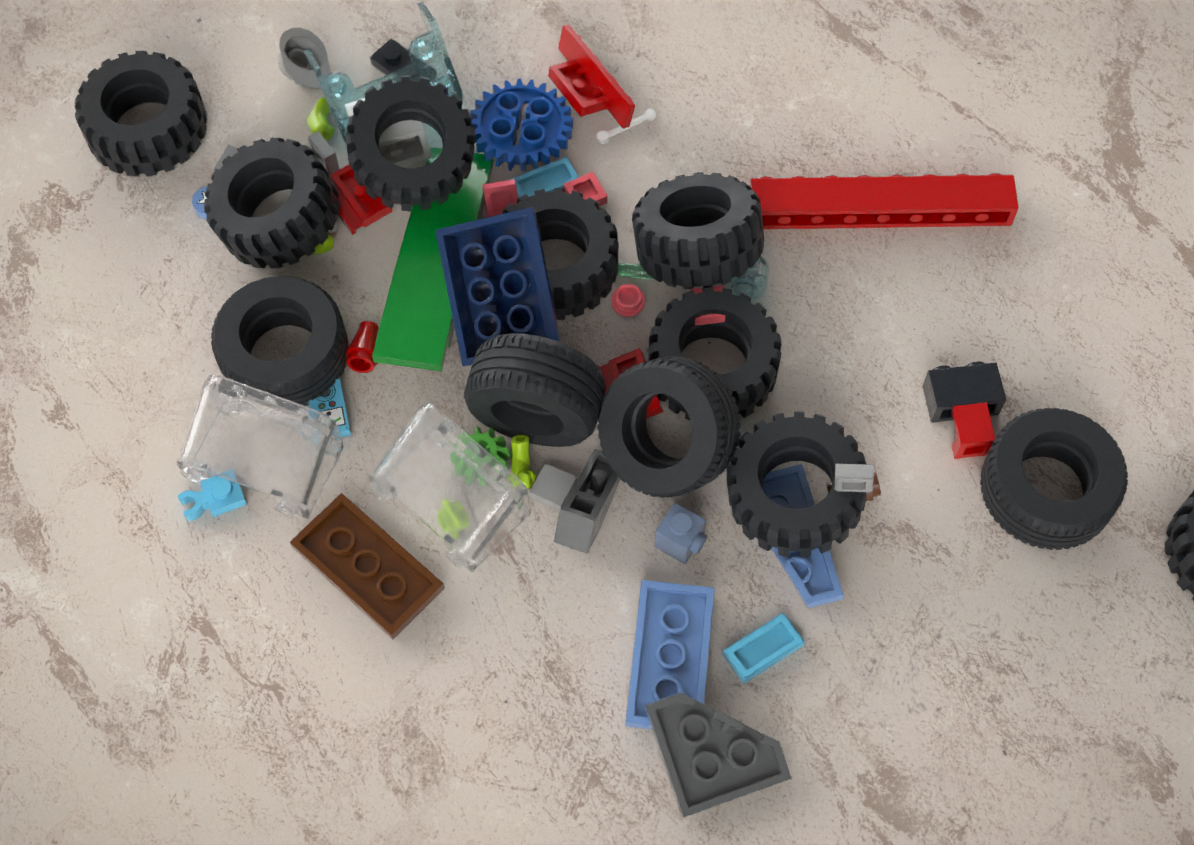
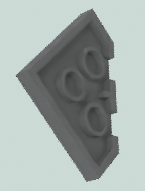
M677 693L644 705L680 814L683 818L792 779L779 741L683 693Z

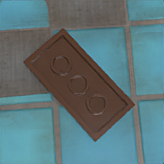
M342 493L289 542L299 555L392 640L445 589L443 582Z

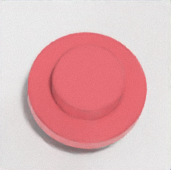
M624 284L614 291L611 298L612 308L623 317L636 316L645 306V296L637 286Z

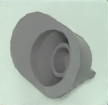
M290 28L284 31L279 40L278 64L282 73L294 81L295 84L307 88L321 89L327 86L331 80V70L325 46L320 38L303 28Z

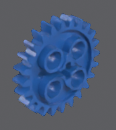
M518 78L515 86H512L508 80H505V88L501 89L494 84L493 94L483 91V101L475 100V109L470 110V115L472 117L471 126L475 129L476 150L478 153L484 152L486 161L495 157L496 167L506 162L508 163V171H511L515 164L520 165L521 171L525 172L527 164H531L534 169H537L539 161L547 165L550 163V155L559 159L560 149L567 150L568 140L572 139L573 129L571 107L565 106V97L557 98L556 89L546 92V83L541 84L537 88L534 87V79H531L528 85H523L522 80ZM528 104L525 110L526 119L522 121L521 125L522 110L524 105ZM521 126L519 144L514 146L517 140V130Z

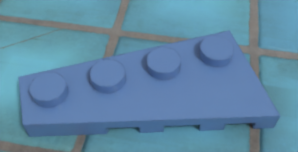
M802 464L769 472L762 483L763 492L773 502L793 509L807 508L815 505ZM771 547L807 608L843 599V592L830 550L821 554L819 549L816 548L811 550L810 557L800 558V551H790V556L786 557L778 555V548Z

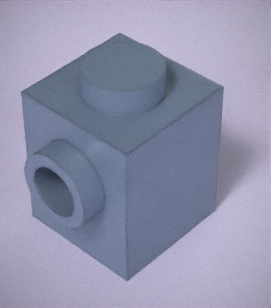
M675 502L656 530L655 547L681 563L686 564L693 553L698 554L707 540L708 536L704 534L706 520Z

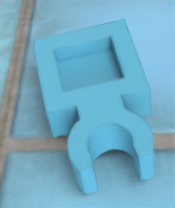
M234 469L200 481L202 491L188 490L178 495L182 505L189 502L195 503L193 508L183 511L187 521L200 518L207 509L215 517L247 505Z

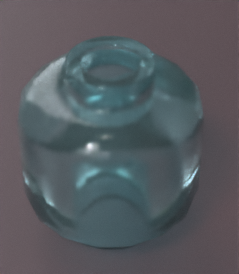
M760 256L752 269L748 268L746 274L740 278H732L731 282L724 284L725 288L732 289V294L740 296L743 293L751 297V300L758 299L765 293L768 285L769 265L765 258Z

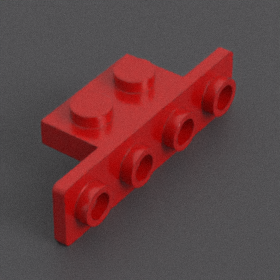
M569 24L564 25L558 49L567 59V62L550 66L548 77L580 117L607 109L623 129L630 127L635 109L632 98L620 87L614 76L607 71L598 57L583 42L581 36Z

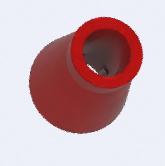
M371 321L361 322L346 351L347 366L355 372L369 373L378 364L374 362L372 357L379 331V326Z

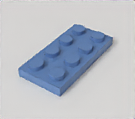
M641 580L625 727L652 730L644 705L677 693H683L704 704L714 588Z

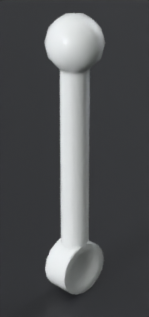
M651 108L647 109L644 115L631 120L630 127L623 129L621 126H618L608 132L605 130L599 131L597 133V142L599 144H606L609 142L610 137L646 120L653 121L657 116L656 111Z

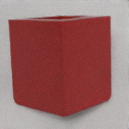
M987 402L954 406L951 411L957 434L951 446L954 459L986 456L995 440Z

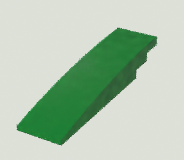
M431 147V158L427 159L425 166L437 159L441 154L442 148ZM474 153L468 178L463 180L462 188L456 194L452 192L449 194L448 201L441 205L434 201L431 203V209L421 211L420 205L412 206L372 355L374 362L442 372L447 348H450L454 322L435 230L481 219L485 204L482 184H488L490 181L494 158L486 161L484 154Z

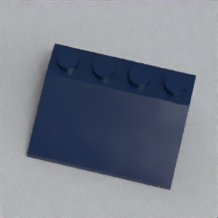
M535 207L435 230L462 367L472 366L477 349L487 340L498 335L529 334L561 342Z

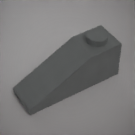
M594 449L559 512L554 537L555 543L586 554L599 533L621 480L615 474V470L613 471L610 468V464L607 463L606 456L603 455L602 451Z

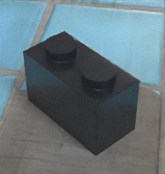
M976 361L966 366L953 368L947 365L938 366L928 370L922 385L931 423L953 420L951 411L957 405L987 402L990 416L999 415L1006 401L997 362L985 364L984 362Z

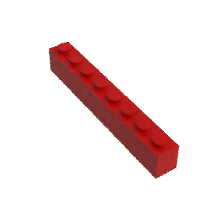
M999 173L988 175L957 174L955 176H936L934 174L923 176L891 175L884 177H871L869 175L837 177L830 175L812 178L803 176L772 178L764 176L751 178L750 187L760 199L763 230L1012 226L1019 209L1014 175H1001Z

